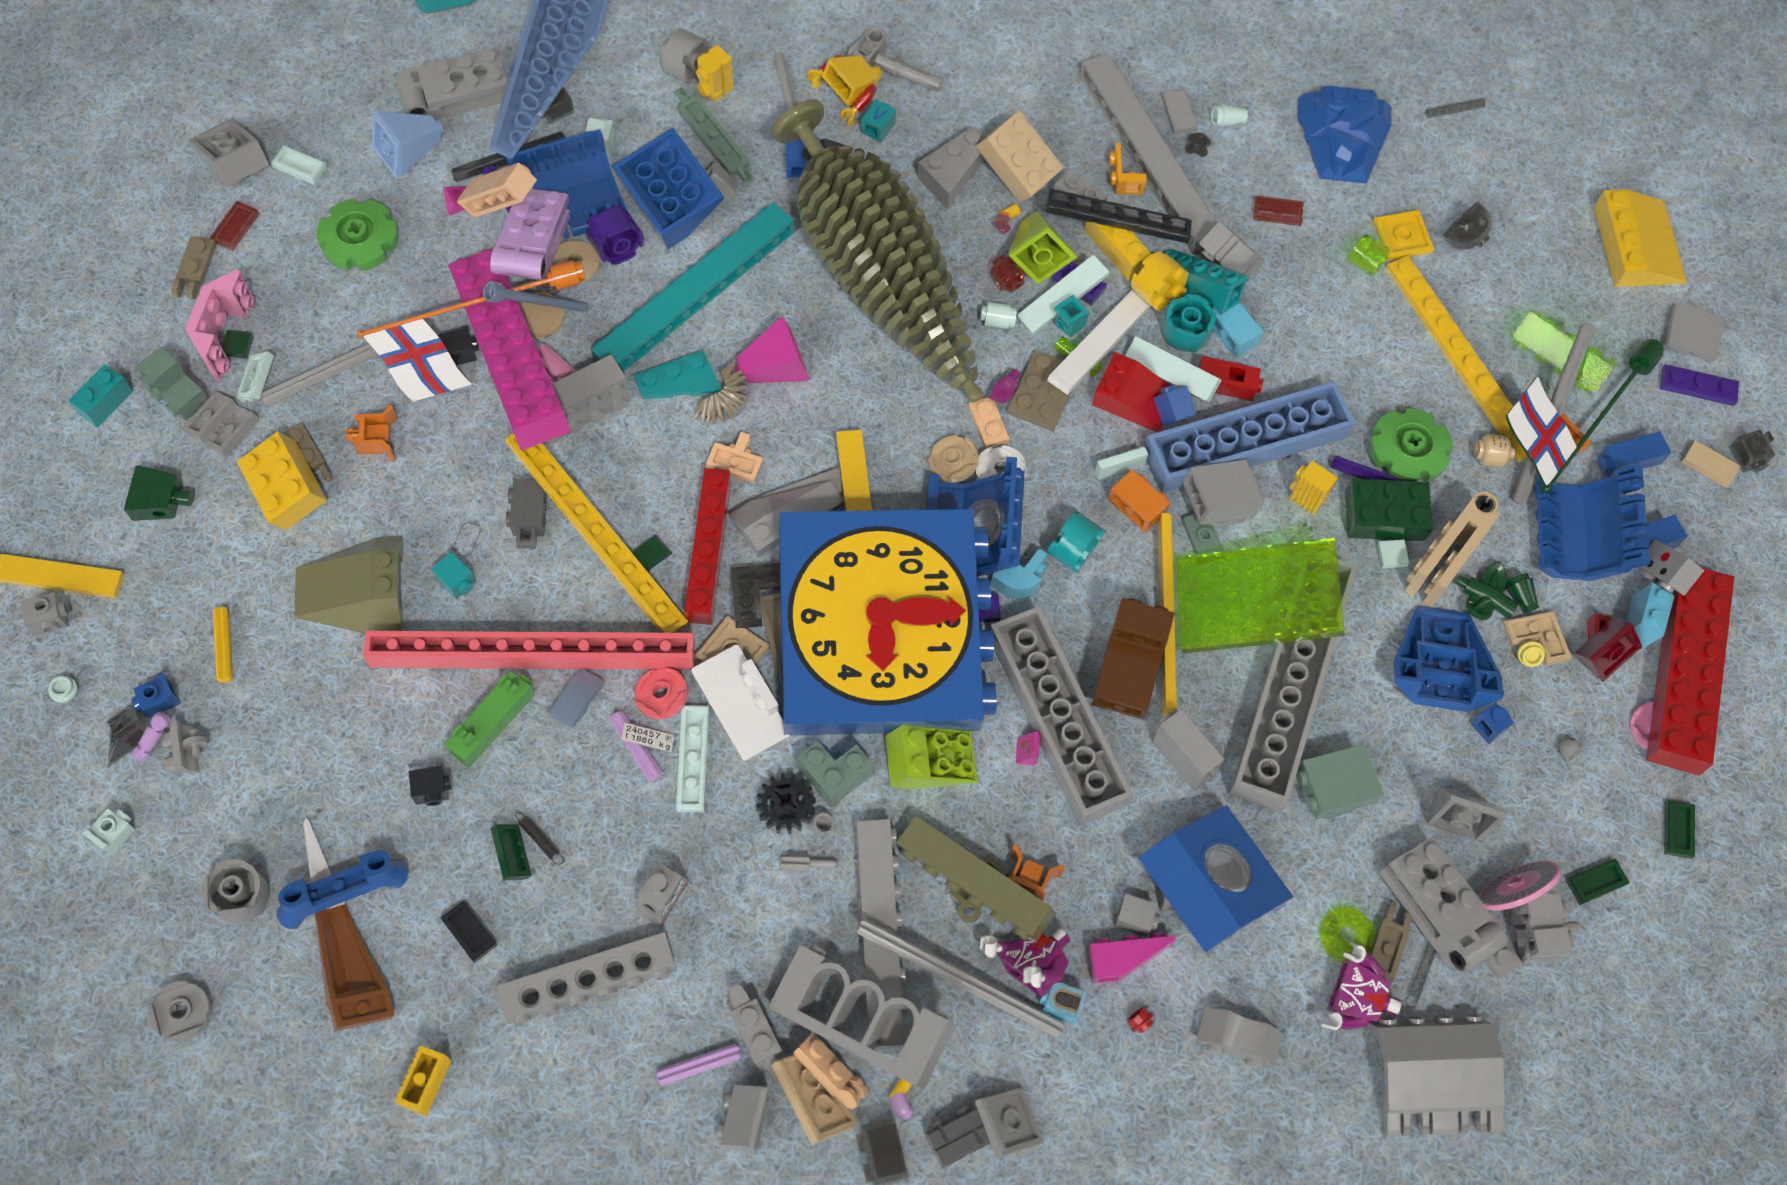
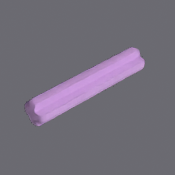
M617 711L609 720L622 739L624 723H631L624 712ZM622 740L649 782L658 780L662 776V771L646 746Z
M732 1044L658 1069L656 1071L658 1082L661 1086L738 1061L742 1056L738 1044Z

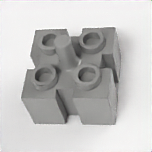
M1220 221L1199 243L1204 248L1202 253L1210 261L1246 274L1249 278L1265 261L1234 231Z
M1560 894L1541 895L1528 903L1509 909L1513 932L1516 933L1518 957L1523 962L1521 965L1553 963L1560 958V955H1565L1572 950V933H1578L1580 925L1577 921L1563 922V919L1567 917V909L1561 901Z

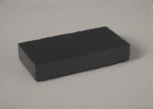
M464 900L440 917L473 963L498 946Z

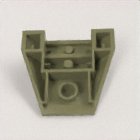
M403 536L375 538L297 567L295 577V618L366 634V631H403V608L399 603V562H403Z

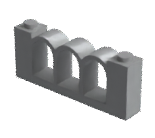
M800 945L768 1008L924 1090L956 1026L948 1020L950 1014L936 1007L933 1008L932 1012L924 1007L921 1009L908 999L900 997L891 998L889 993L881 986L865 979L857 981L850 971L825 958L826 951L814 945H811L809 949ZM839 973L844 979L843 993L825 1025L806 1014L824 980L832 974ZM867 991H875L879 998V1006L862 1042L859 1043L840 1033L858 997ZM908 1008L911 1009L914 1015L913 1028L897 1061H894L875 1051V1048L892 1015L900 1009Z

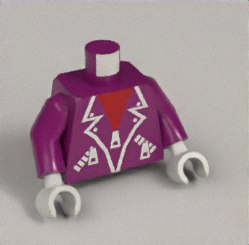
M1060 928L1049 938L1042 933L1037 942L1030 937L1026 941L1022 938L1014 941H998L995 936L984 935L981 937L980 949L985 950V955L991 958L997 953L1007 973L1042 998L1053 984L1062 981L1069 964L1062 949L1071 940Z
M1352 941L1349 944L1353 945V952L1350 955L1344 952V957L1348 959L1344 958L1327 1010L1323 1011L1324 1014L1329 1015L1328 1023L1321 1024L1324 1028L1351 1030L1366 1027L1370 1024L1371 1020L1378 1022L1382 1011L1397 1016L1401 1008L1402 1000L1388 995L1391 983L1386 980V972L1376 959L1366 952L1363 946Z

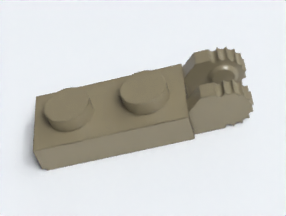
M190 236L176 279H174L171 294L173 297L179 298L185 283H188L187 298L196 299L200 286L204 283L217 246L215 240Z
M302 423L282 432V434L296 441L312 473L320 469L324 480L327 482L333 480L325 467L327 466Z
M1390 901L1370 952V955L1376 959L1386 972V980L1390 983L1395 979L1411 930L1409 926L1412 920V915L1408 910H1405L1402 914L1400 925L1392 922L1397 909V903Z

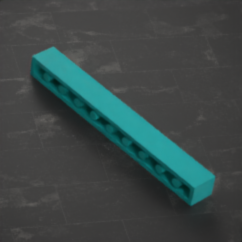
M774 202L767 208L761 209L755 218L750 222H745L732 236L726 237L719 247L714 251H709L696 265L690 266L683 276L678 280H673L660 294L654 295L642 309L634 311L631 317L623 324L617 325L611 334L604 339L598 340L591 349L593 361L597 362L612 355L621 371H626L793 235L794 220Z

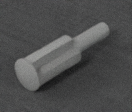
M781 854L779 859L780 871H809V867H837V860L809 859V855Z

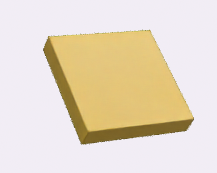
M1420 210L1374 217L1372 223L1387 261L1401 259L1408 255L1409 257L1433 253L1434 246Z

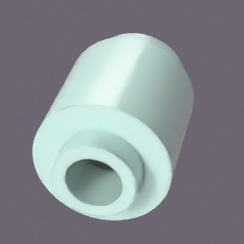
M987 301L986 306H981L980 320L984 321V326L1008 329V327L1014 328L1017 308L1011 307V304Z

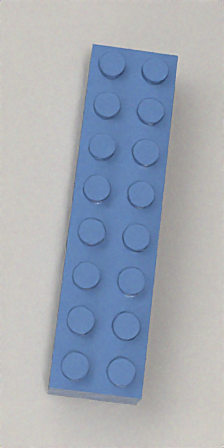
M1333 381L1148 435L1144 447L1148 453V463L1161 492L1164 493L1184 487L1183 480L1191 467L1247 460L1249 467L1346 439L1356 423L1336 382Z

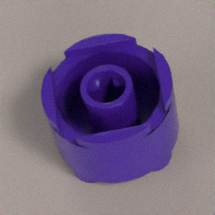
M616 205L600 214L592 215L588 219L587 238L600 259L605 263L608 261L612 265H619L628 261L636 255L635 250L639 246L642 248L644 244L642 231L630 213L621 205Z

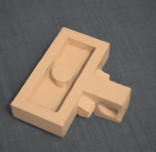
M740 432L736 445L730 443L728 447L716 442L714 443L706 462V468L730 470L731 477L755 484L763 464V457L752 454V450L748 449L751 443V435Z

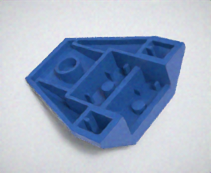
M1417 605L1393 661L1394 682L1413 704L1469 712L1501 700L1504 696L1502 675L1470 614Z

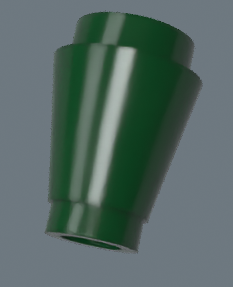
M1528 573L1508 580V589L1524 613L1540 608L1533 578H1530Z

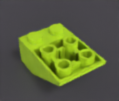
M900 725L885 736L891 788L921 789L978 783L971 731Z

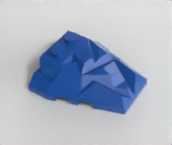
M1327 85L1322 87L1318 93L1310 92L1298 98L1297 119L1299 125L1302 124L1305 141L1306 143L1309 142L1312 150L1310 155L1319 179L1367 184L1391 127V106L1384 99H1377V93L1374 90Z

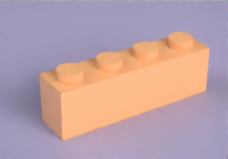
M516 163L472 179L457 202L473 217H478L521 203L537 179L526 166Z

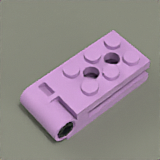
M531 188L521 203L512 205L491 254L490 268L492 273L542 280L547 277L546 273L550 270L570 219V210L566 209L569 203L568 194Z

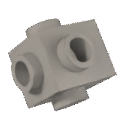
M54 592L40 593L36 597L21 600L24 625L34 635L53 633L60 628L67 627L68 605L65 600L62 601Z

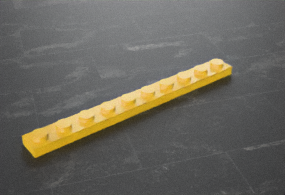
M1408 255L1389 263L1386 270L1499 435L1507 436L1510 439L1511 445L1515 446L1514 457L1518 462L1526 460L1528 456L1514 437L1505 417L1513 407L1414 262Z
M514 433L506 437L505 443L657 630L660 633H676L687 626V619L546 447L541 443L521 451Z

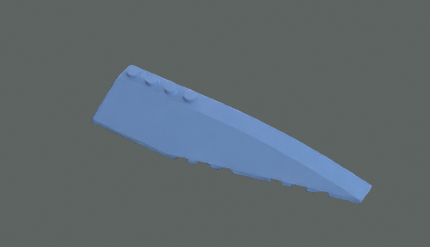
M530 0L504 87L489 147L490 150L513 159L598 37L608 0Z

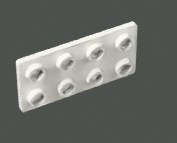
M734 645L691 669L694 678L743 761L751 759L790 737V735H784L783 720L778 713L777 701L752 659H746L739 645Z

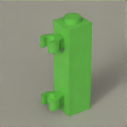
M509 671L506 676L503 675L496 682L497 686L462 725L459 724L451 732L452 736L444 743L448 752L468 768L474 764L534 696L531 687L532 682L523 674L517 676L512 671Z

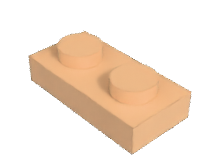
M984 398L978 402H970L968 408L984 448L987 449L1009 443V436L994 400Z

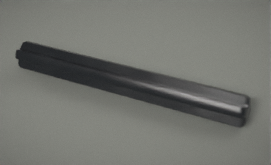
M562 131L524 143L518 151L555 142L565 138ZM495 153L452 168L451 173L455 182H459L482 174L485 167L492 165L497 169L506 166L508 161L506 156Z

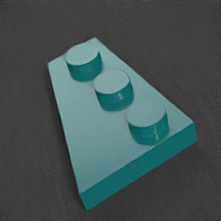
M704 350L633 375L643 400L673 398L677 395L700 396V394L707 393L715 394L722 390Z

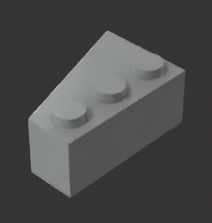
M975 126L918 163L917 178L947 210L952 205L956 196L962 192L969 179H972L986 160L975 147L985 138Z

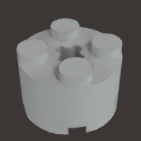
M677 28L668 42H664L660 47L659 53L662 56L663 71L685 83H699L696 75V70H698L697 58L704 53L708 54V50L713 48L711 42L687 30Z
M228 859L214 866L215 869L209 875H206L202 884L203 900L221 919L230 923H245L264 912L269 899V886L264 876L251 864L241 859Z

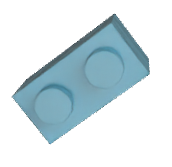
M1239 303L1222 315L1215 308H1212L1213 312L1216 313L1213 331L1235 358L1259 345L1264 332L1261 325L1248 314L1244 304Z
M1653 582L1632 595L1626 616V621L1633 624L1642 648L1664 636L1674 600L1673 594Z

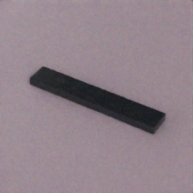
M1051 188L1048 192L1045 210L1047 213L1187 244L1190 240L1191 219Z

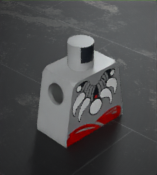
M657 863L637 896V914L661 927L689 880L666 866Z

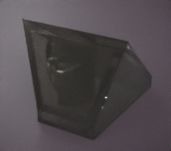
M131 704L107 720L110 726L107 768L133 751L139 745L138 742L147 728V725Z

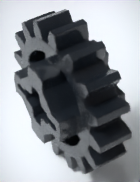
M781 773L780 780L778 781L773 776L770 777L771 785L768 786L763 783L761 786L764 793H757V800L760 803L756 804V810L761 812L759 814L760 821L767 820V829L776 826L778 834H780L782 828H786L788 834H791L792 827H796L797 830L801 831L802 822L806 824L811 822L808 814H815V808L811 805L816 803V797L810 796L813 793V788L811 786L804 788L806 784L804 778L796 782L795 774H792L790 779H786L784 773ZM801 795L805 802L804 808L797 802ZM769 799L775 805L771 813L767 807ZM788 800L791 801V806L787 804L784 805V807L781 806V801L785 803L788 802ZM783 818H793L790 820H783Z

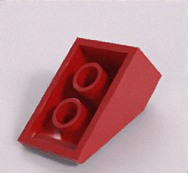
M1114 352L1095 391L1092 406L1154 432H1162L1165 426L1162 424L1154 398L1162 395L1161 389L1171 385L1140 362Z

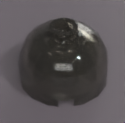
M1476 202L1462 213V217L1457 222L1454 221L1443 234L1446 240L1455 248L1466 250L1476 245L1480 248L1490 239L1488 233L1492 229L1493 222L1491 214L1484 205Z

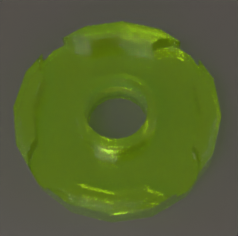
M1338 907L1328 913L1321 921L1318 932L1320 944L1326 954L1334 960L1343 963L1344 958L1348 959L1344 957V952L1349 955L1353 952V945L1349 944L1350 942L1344 941L1340 935L1342 928L1351 929L1355 936L1352 942L1363 946L1366 952L1370 954L1376 940L1375 928L1371 920L1369 921L1363 912L1352 907Z

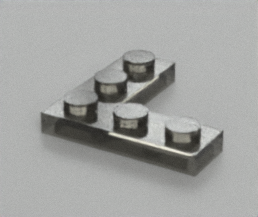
M780 563L731 567L736 629L763 626L759 590L780 589Z

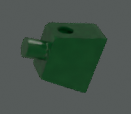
M136 465L124 511L132 521L174 519L178 505L192 506L194 493L191 490H182L183 485L174 474Z

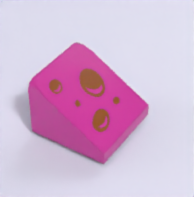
M1034 731L1017 739L1015 761L1017 764L1032 766L1037 764L1040 742L1039 732Z

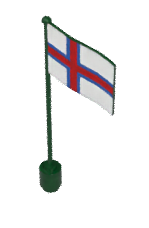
M1648 339L1640 344L1629 359V365L1633 372L1577 445L1565 422L1547 397L1539 377L1533 380L1506 414L1507 423L1514 437L1533 463L1543 484L1541 487L1543 493L1547 494L1552 491V485L1637 373L1647 375L1652 372L1664 354V347L1661 342L1655 339Z

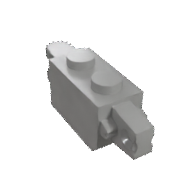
M740 984L733 985L728 993L734 1009L730 1011L731 1019L756 1070L759 1069L760 1073L767 1070L773 1084H775L779 1080L771 1065L783 1059L782 1050L757 999L750 1001L743 986H740Z

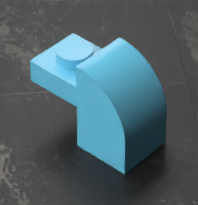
M1038 549L1025 568L1019 565L995 572L992 576L991 587L1003 595L1014 599H1024L1034 595L1040 589L1041 577L1048 567L1045 564L1048 554Z

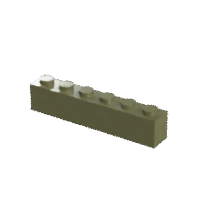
M917 816L913 818L896 842L902 849L900 854L912 863L918 860L924 865L922 869L935 879L938 875L946 880L944 884L958 894L961 890L969 895L967 900L979 909L985 906L991 911L989 915L1002 925L1008 922L1014 926L1012 931L1025 941L1030 937L1037 942L1056 915L1051 906Z

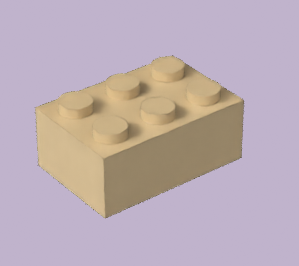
M1020 110L1008 117L975 146L1020 203L1033 196L1064 168Z

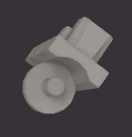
M177 720L170 722V730L161 735L163 747L169 750L172 749L173 755L163 760L164 769L171 773H198L197 757L201 756L200 749L208 745L207 738L198 736L197 729H194L191 725H181Z

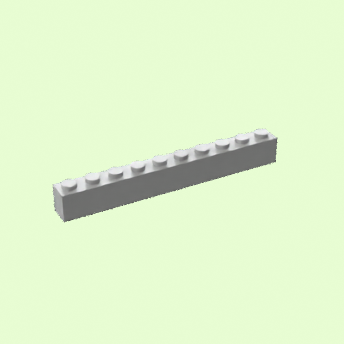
M1108 53L1082 62L1081 79L1140 173L1146 174L1147 184L1166 214L1192 220L1190 240L1188 244L1185 243L1192 255L1203 251L1204 248L1199 243L1218 222L1214 221L1209 213L1207 204L1202 202L1198 196L1195 185L1189 182L1184 168L1179 166L1175 160L1172 149L1166 146L1161 132L1156 130L1152 124L1150 115L1147 112L1145 113L1138 96L1134 95L1131 91L1128 80L1122 77L1117 63L1114 60L1112 61Z

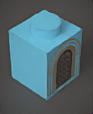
M1056 983L1040 999V1004L1044 1005L1043 1011L1047 1014L1075 1024L1079 1018L1086 991L1063 983Z

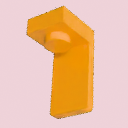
M1115 142L1114 151L1109 153V165L1113 166L1114 169L1110 173V185H1114L1115 194L1143 195L1147 182L1146 174L1136 172L1122 173L1121 143Z

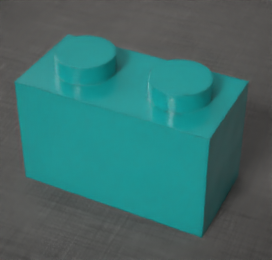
M104 364L68 401L79 416L98 428L133 390L123 376Z

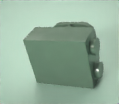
M1364 744L1303 760L1298 767L1296 774L1297 782L1301 787H1304L1307 795L1305 798L1307 808L1310 812H1313L1315 819H1328L1350 813L1357 808L1375 804L1384 796Z

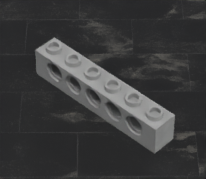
M663 932L497 985V990L505 1020L509 1024L514 1023V1026H520L531 1022V1017L542 1014L543 1017L555 1015L560 1012L559 1008L571 1005V1008L580 1007L588 1003L587 999L595 996L603 999L616 994L615 990L627 987L628 990L638 988L644 985L643 981L654 978L656 981L666 979L672 975L671 972L676 971L666 934ZM642 957H648L652 960L650 966L645 969H640L636 966L637 961ZM621 966L624 968L621 976L617 978L609 976V971L612 967ZM594 975L596 979L593 985L589 987L581 985L583 977ZM566 984L567 991L563 995H553L555 986ZM530 993L539 994V999L535 1004H525L527 995Z

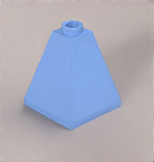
M383 111L373 112L372 147L396 179L401 177L441 141V135L444 134L441 122L435 121L431 115Z

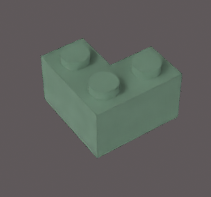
M161 346L136 366L142 374L139 379L149 389V394L157 402L163 400L166 403L165 408L174 417L179 415L187 421L208 399L204 391L184 373L178 361Z
M816 741L796 757L797 768L830 807L834 806L870 778L874 772V764L857 744L837 760L831 757L819 741Z

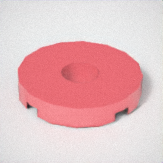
M661 667L662 669L656 671L655 669L648 671L639 679L635 686V702L645 716L652 719H667L676 715L684 707L688 700L689 689L684 677L677 670ZM659 689H668L665 696L661 698L655 697V693Z

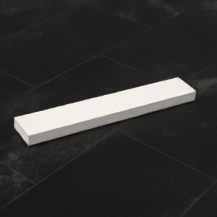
M1131 290L1049 375L1047 381L1068 395L1150 309L1151 305L1138 293Z

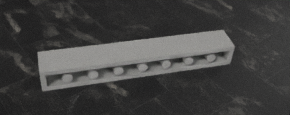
M890 819L857 821L861 920L867 919L897 935V927H902L901 910H896L895 900L900 899L899 882H894V872H898V855H892V845H897L896 828H891ZM862 936L865 980L872 981L881 986L889 993L891 998L900 997L907 999V995H901V984L906 983L905 966H899V955ZM875 991L866 992L868 1028L879 1006V998ZM908 1008L900 1009L892 1015L875 1051L902 1050L904 1041L909 1036V1024H903L902 1012H908Z

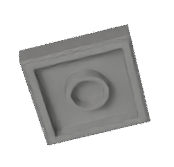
M1022 1086L975 1101L997 1159L1044 1143Z

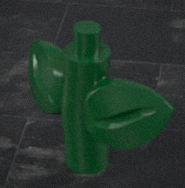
M1501 561L1494 562L1485 568L1480 574L1479 580L1471 577L1469 580L1460 575L1455 583L1464 588L1463 593L1469 596L1466 599L1465 605L1469 613L1479 620H1487L1492 617L1494 609L1510 619L1519 603L1504 594V591L1507 589L1508 580Z

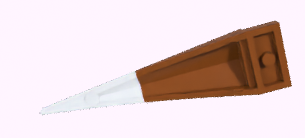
M305 819L303 828L310 882L312 883L332 874L308 819ZM342 902L315 913L326 1006L329 1007L334 1031L392 1019L395 1014L388 988L372 960L345 903Z

